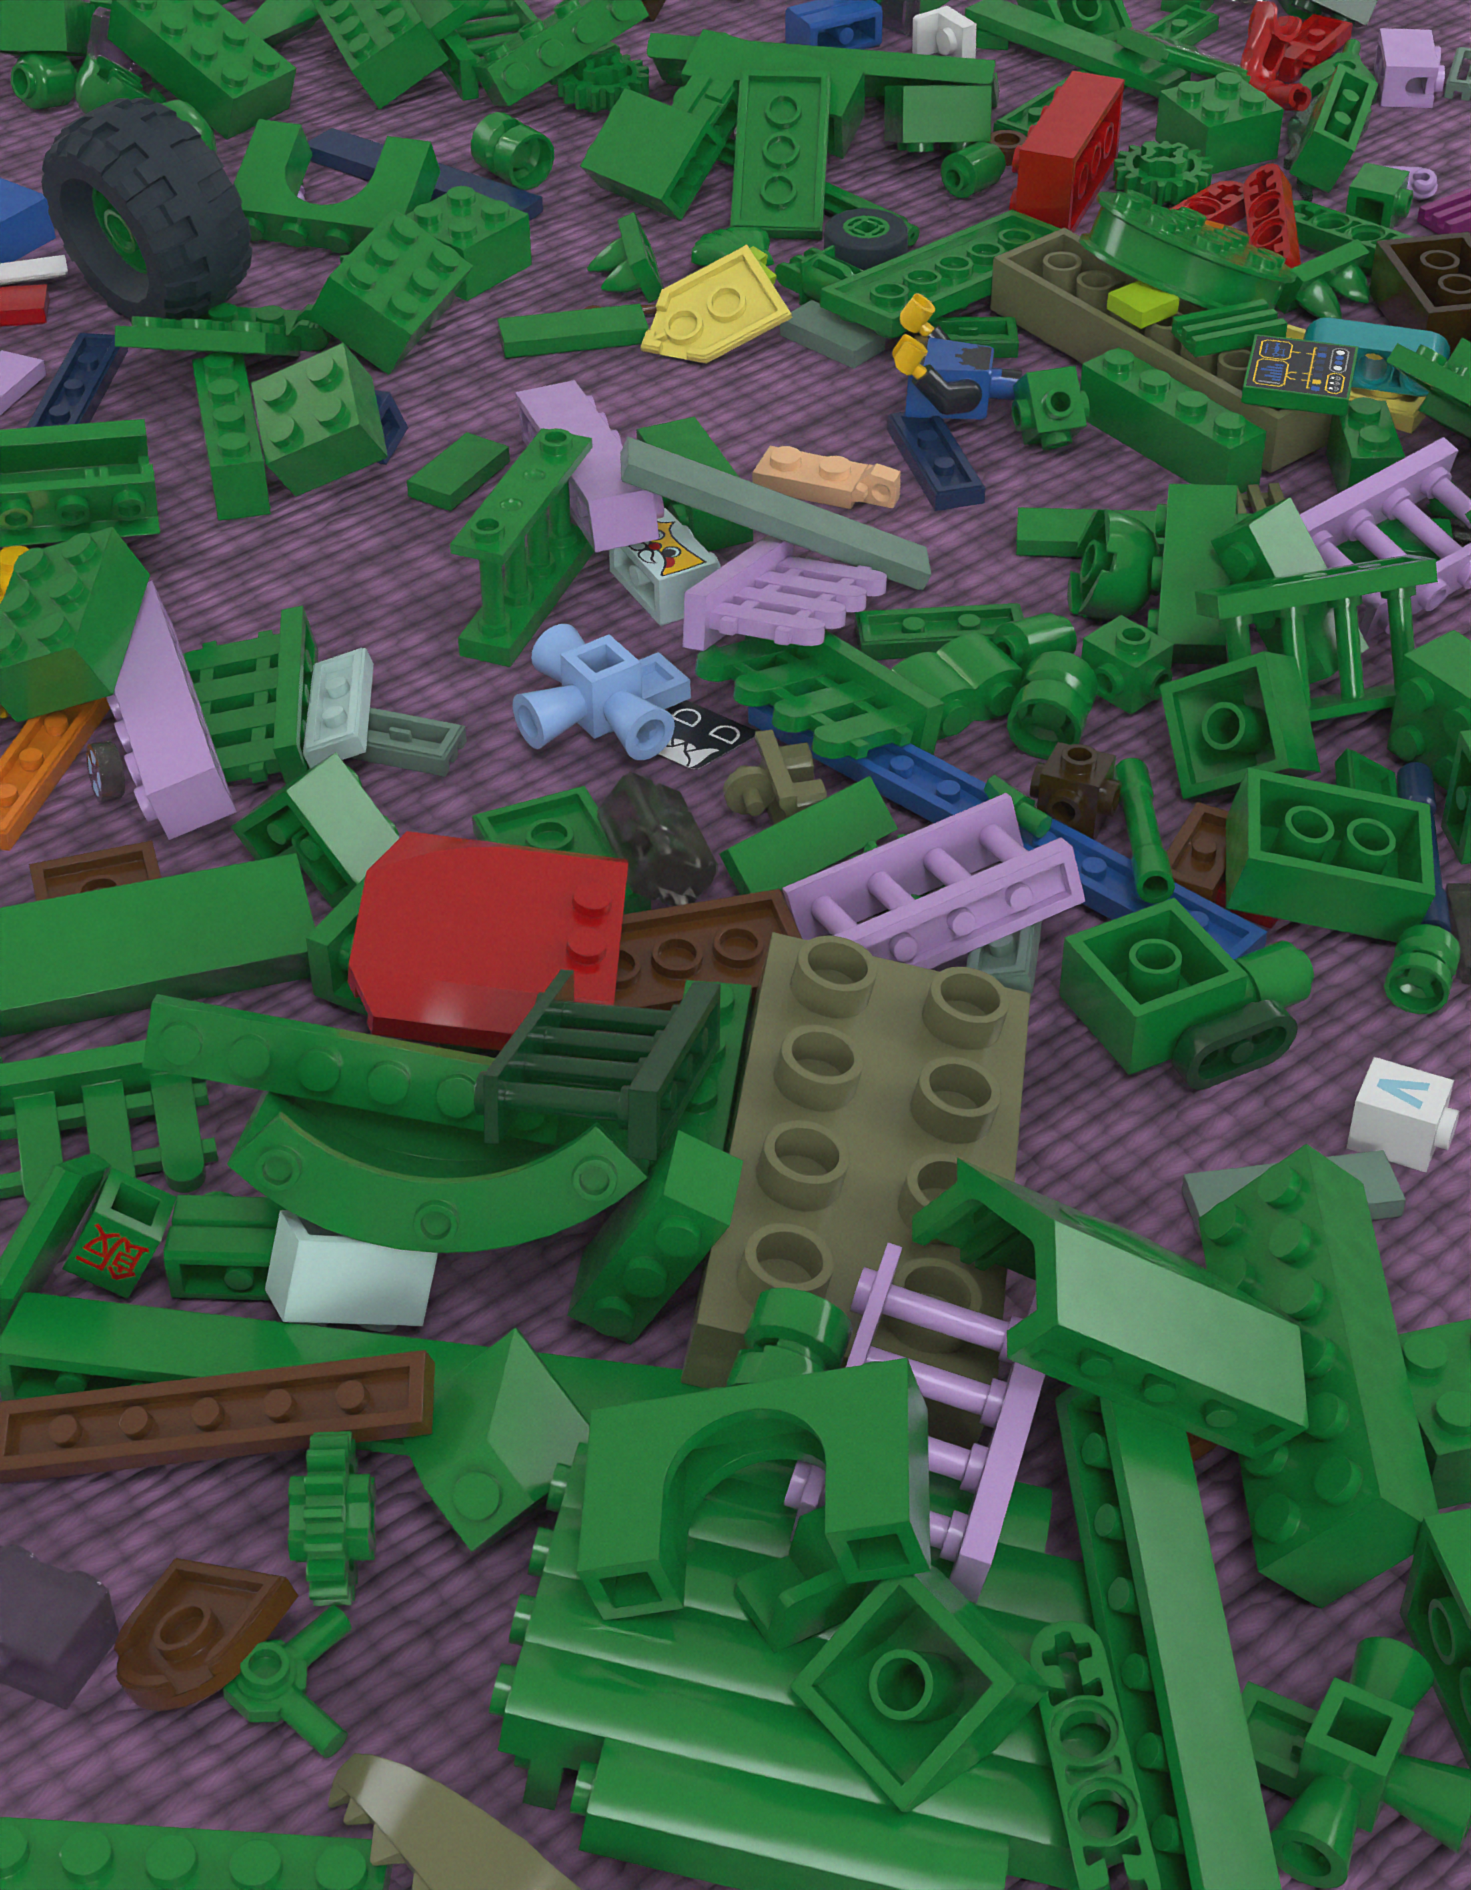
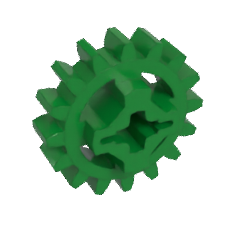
M608 51L604 54L592 52V54H589L557 75L558 97H563L564 104L575 103L578 110L584 108V110L594 113L606 109L610 111L625 88L649 96V67L643 66L641 59L631 61L630 55L622 56L621 53L616 51Z
M1145 141L1141 147L1132 144L1129 145L1128 152H1118V159H1114L1113 181H1115L1116 190H1124V193H1126L1127 189L1152 198L1158 206H1162L1164 203L1174 206L1211 185L1213 166L1210 165V157H1201V150L1199 149L1189 151L1186 144L1179 142L1170 144L1168 141L1158 144L1155 141Z
M352 1431L314 1432V1435L310 1436V1450H307L306 1454L307 1476H291L289 1481L290 1561H296V1563L307 1562L306 1581H309V1598L313 1600L314 1607L352 1605V1601H355L356 1598L355 1584H358L357 1561L375 1560L377 1544L375 1477H370V1474H358V1458H355L356 1442L355 1439H352Z

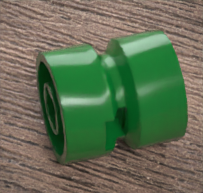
M503 112L489 114L481 120L473 132L470 143L471 155L478 165L521 190H530L538 187L549 175L555 159L554 147L549 138Z
M1063 651L1044 652L1033 658L1025 670L1020 684V691L1015 696L1007 720V730L1010 739L1020 750L1032 757L1048 760L1058 742L1069 745L1080 743L1087 723V717L1093 707L1098 689L1095 672L1089 664L1078 656Z
M770 1288L761 1292L756 1300L743 1336L748 1349L739 1350L725 1387L779 1379L794 1374L804 1375L840 1369L853 1332L851 1320L836 1305L807 1291L792 1288Z

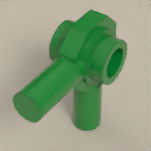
M331 1605L288 1642L285 1643L283 1640H266L265 1642L258 1643L252 1652L240 1663L241 1672L223 1687L224 1699L249 1722H279L283 1719L324 1758L333 1756L345 1743L348 1733L306 1695L307 1667L351 1631L352 1626L345 1613L337 1606Z

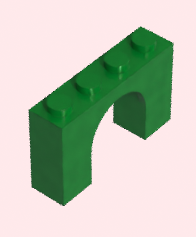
M258 119L234 184L242 200L241 207L245 218L249 220L252 234L251 241L267 240L286 243L293 247L310 246L329 249L336 253L352 252L393 208L402 215H406L414 211L417 206L429 203L441 171L431 141L387 136L374 174L369 183L358 194L335 204L319 205L309 203L297 197L313 155L302 125Z
M908 1358L883 1362L872 1361L858 1366L804 1375L794 1374L779 1379L725 1388L715 1387L701 1392L652 1400H636L627 1404L592 1409L577 1573L603 1620L684 1609L688 1533L697 1508L706 1495L729 1475L749 1465L768 1460H800L811 1463L826 1471L825 1535L847 1584L931 1572L928 1409Z

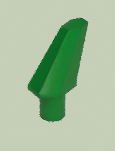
M993 775L987 780L984 791L989 800L1004 793L1012 797L1019 827L1037 838L1043 837L1049 831L1052 817L1034 807L1035 800L997 775Z

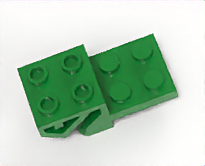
M1461 338L1449 360L1422 344L1414 352L1397 343L1386 362L1429 392L1418 411L1441 426L1471 441V342Z

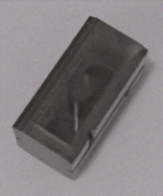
M633 772L623 775L597 810V819L616 858L628 859L627 881L632 892L652 900L660 898L663 904L671 907L695 903L702 892L712 884L715 875L718 873V864L692 813L688 811V806L681 792L660 783L654 785L652 780Z

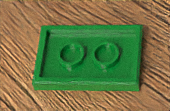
M585 786L472 816L473 832L477 840L628 859L623 915L651 910V893Z

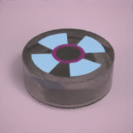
M110 740L88 744L86 750L87 767L91 786L97 801L105 802L121 799L125 793V776L117 746Z

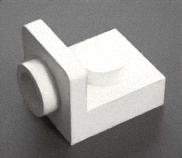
M949 6L918 14L913 18L912 53L930 55L938 52L942 56L975 59L977 24Z

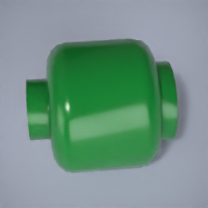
M29 51L22 54L16 65L12 68L11 85L15 95L27 107L37 110L66 106L73 99L78 73L70 60L62 52Z

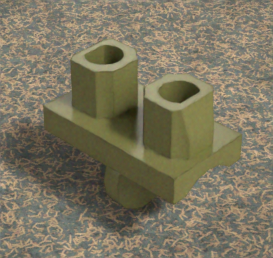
M773 729L755 732V742L762 758L759 766H739L735 772L729 775L723 786L726 804L732 811L739 814L757 816L763 813L766 808L772 826L827 798V792L822 779L814 780V764L808 743L779 746Z

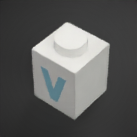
M1374 1057L1355 1101L1347 1149L1360 1153L1384 1150L1389 1162L1427 1172L1435 1148L1439 1147L1448 1150L1457 1126L1460 1111L1448 1108L1454 1080Z

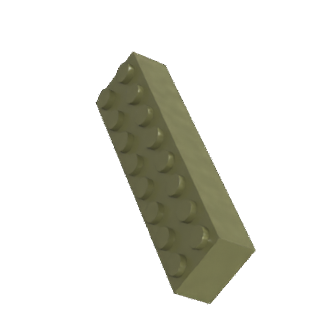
M1062 228L994 257L991 310L1003 317L1015 318L1016 326L1022 327L1042 339L1046 344L1054 346L1075 358L1080 364L1105 354V352L1120 347L1121 349L1128 350L1135 357L1158 370L1167 372L1172 378L1193 390L1204 393L1209 399L1228 410L1241 414L1246 420L1267 431L1262 463L1263 470L1272 473L1328 444L1332 415L1241 403L1243 384L1252 346L1195 358L1171 333L1173 317L1210 309L1179 298L1177 314L1143 329L1136 327L1108 310V293L1136 282L1138 279L1114 268L1091 254L1079 243L1080 236L1072 231Z

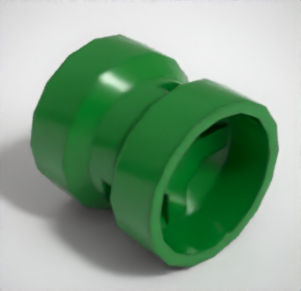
M1430 924L1414 925L1404 930L1398 938L1393 956L1394 961L1389 966L1384 983L1386 995L1394 1005L1406 1012L1431 1014L1440 1010L1447 1003L1453 982L1452 977L1456 974L1461 956V948L1456 938L1445 929Z

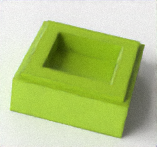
M1140 280L1109 292L1107 299L1108 310L1140 329L1177 314L1179 307L1178 296L1166 293Z

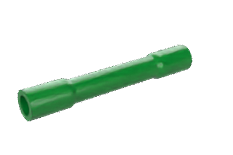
M1126 758L1115 766L1113 779L1122 782L1119 804L1123 808L1133 855L1131 865L1136 890L1143 901L1157 904L1166 901L1172 896L1175 889L1174 878L1168 854L1162 845L1153 806L1154 792L1148 767L1138 758Z

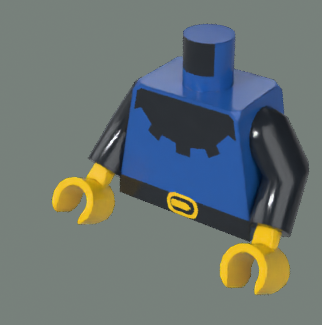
M919 293L914 294L901 311L900 322L905 329L913 333H920L921 336H915L914 339L904 334L892 351L896 368L908 375L905 417L932 418V416H940L941 418L984 419L987 418L989 398L1014 401L1013 385L1022 377V370L992 368L994 348L990 346L951 341L939 325L933 327L927 322L935 312V307L931 301Z

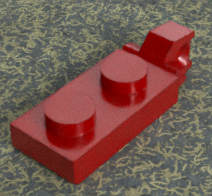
M1317 14L1310 16L1302 23L1299 33L1289 43L1276 80L1293 83L1300 79L1303 69L1310 70L1324 62L1344 45L1347 40L1351 39L1353 24Z

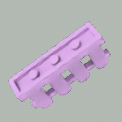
M767 535L685 592L683 647L705 651L725 635L733 636L735 633L774 640L776 644L787 646L790 643L803 646L820 645L824 642L825 629H836L845 626L846 612L863 611L866 609L867 596H880L886 593L887 575L883 572L872 570V567L859 565L858 567L823 562L820 561V558L808 556L806 558L794 557V544Z

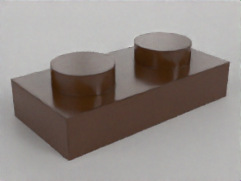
M1197 802L1168 848L1167 854L1174 882L1214 903L1217 899L1219 888L1226 880V817L1229 811Z

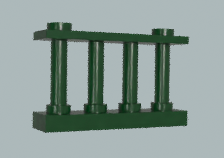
M561 969L545 992H539L534 1007L487 1071H481L477 1077L474 1090V1109L477 1115H484V1143L499 1144L520 1112L617 1121L619 1129L628 1130V1158L657 1160L720 1048L721 984L694 981L681 1003L673 1004L671 1011L574 1002V970ZM540 1083H544V1084H554V1085H564V1086H574V1087H584V1088L605 1089V1090H615V1091H620V1092L604 1091V1090H594V1089H583V1088H573V1087H563V1086H553V1085H543V1084H540Z

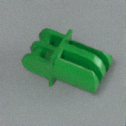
M834 245L822 251L814 247L809 248L804 252L803 256L796 255L790 259L789 263L783 262L775 267L777 281L782 286L799 294V305L801 306L811 300L820 303L821 288L863 271L836 258Z

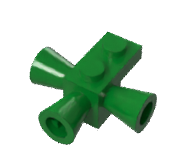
M1381 1636L1368 1637L1361 1640L1355 1650L1349 1683L1334 1677L1319 1711L1250 1681L1247 1682L1241 1694L1259 1783L1297 1799L1270 1832L1276 1865L1302 1883L1325 1889L1342 1886L1348 1877L1356 1828L1358 1827L1372 1833L1384 1803L1457 1854H1459L1471 1827V1769L1404 1754L1415 1714L1413 1710L1434 1683V1673L1430 1664L1419 1652L1407 1644Z

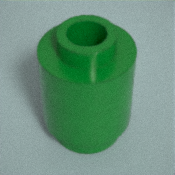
M977 142L948 155L941 165V178L945 188L957 198H967L996 184L1005 171L1006 161L1004 154L995 144Z
M1046 612L1000 625L994 633L992 642L1023 669V677L1026 668L1033 658L1044 652L1063 651L1074 654L1077 646V637L1073 625L1067 618Z
M1278 941L1233 959L1248 974L1244 1006L1262 1000H1275L1285 1009L1305 1001L1310 995L1311 983L1314 979L1311 961L1302 950L1297 949L1287 941Z

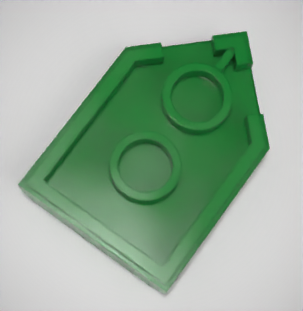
M91 1153L51 1166L0 1257V1337L23 1293H39L46 1284L109 1172L111 1165L99 1155Z

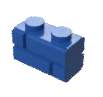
M815 0L787 7L785 10L786 44L861 50L880 46L882 43V7L874 0Z

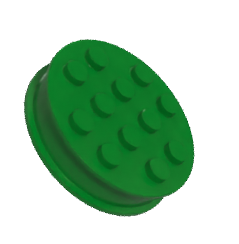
M1127 189L1126 193L1120 191L1116 193L1099 192L1096 200L1101 207L1090 233L1081 234L1079 243L1087 251L1114 268L1159 290L1174 294L1183 300L1207 309L1264 299L1268 303V309H1274L1285 284L1293 283L1297 277V274L1284 264L1285 257L1268 249L1256 248L1249 244L1250 236L1225 225L1223 229L1214 228L1205 224L1207 217L1197 211L1182 206L1179 210H1170L1153 204L1154 200L1130 189Z

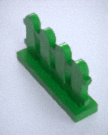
M303 605L281 610L279 634H273L272 630L258 632V638L218 645L217 641L206 642L202 644V649L183 654L226 782L251 778L253 783L267 781L268 774L281 772L285 783L288 784L310 769L303 755L313 665L318 663V647Z
M825 630L824 642L815 646L791 643L787 646L776 644L774 640L745 635V641L721 647L713 644L697 655L695 674L699 678L711 682L734 680L733 699L736 702L749 707H760L768 704L774 706L773 726L779 730L791 733L811 730L814 732L811 749L821 757L839 759L851 756L858 760L867 757L868 750L894 743L899 747L911 743L934 755L945 703Z
M146 1040L0 1064V1141L18 1138L21 1171L0 1174V1199L24 1195L27 1207H29L51 1166L64 1162L61 1130L87 1126L90 1154L95 1153L104 1158L111 1165V1168H115L134 1178H137L139 1174L163 1170L166 1183L172 1190L179 1193H189L197 1190L206 1180L205 1163L219 1161L215 1137L201 1139L196 1107L210 1105L206 1080L142 1068ZM155 1114L160 1147L133 1151L129 1119Z

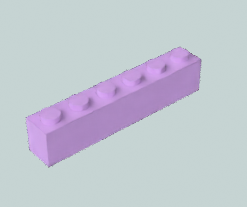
M575 380L515 392L522 438L526 446L530 444L541 428L564 429L571 434L592 438L593 448L569 478L571 515L595 553L659 539L657 519L664 517L662 496L622 482L620 452L623 446L619 433L616 429L611 430L609 428L604 412L598 413L592 395L586 396Z
M150 581L147 583L114 693L106 698L117 720L114 726L127 753L124 755V759L131 777L137 786L134 789V793L139 806L148 822L156 819L159 820L168 839L171 840L237 811L174 626L153 582Z

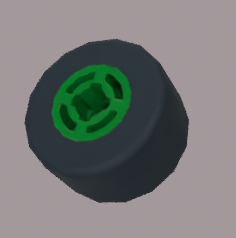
M867 208L847 210L834 215L826 223L824 249L834 245L836 258L865 271L907 253L908 227L900 217L887 211Z

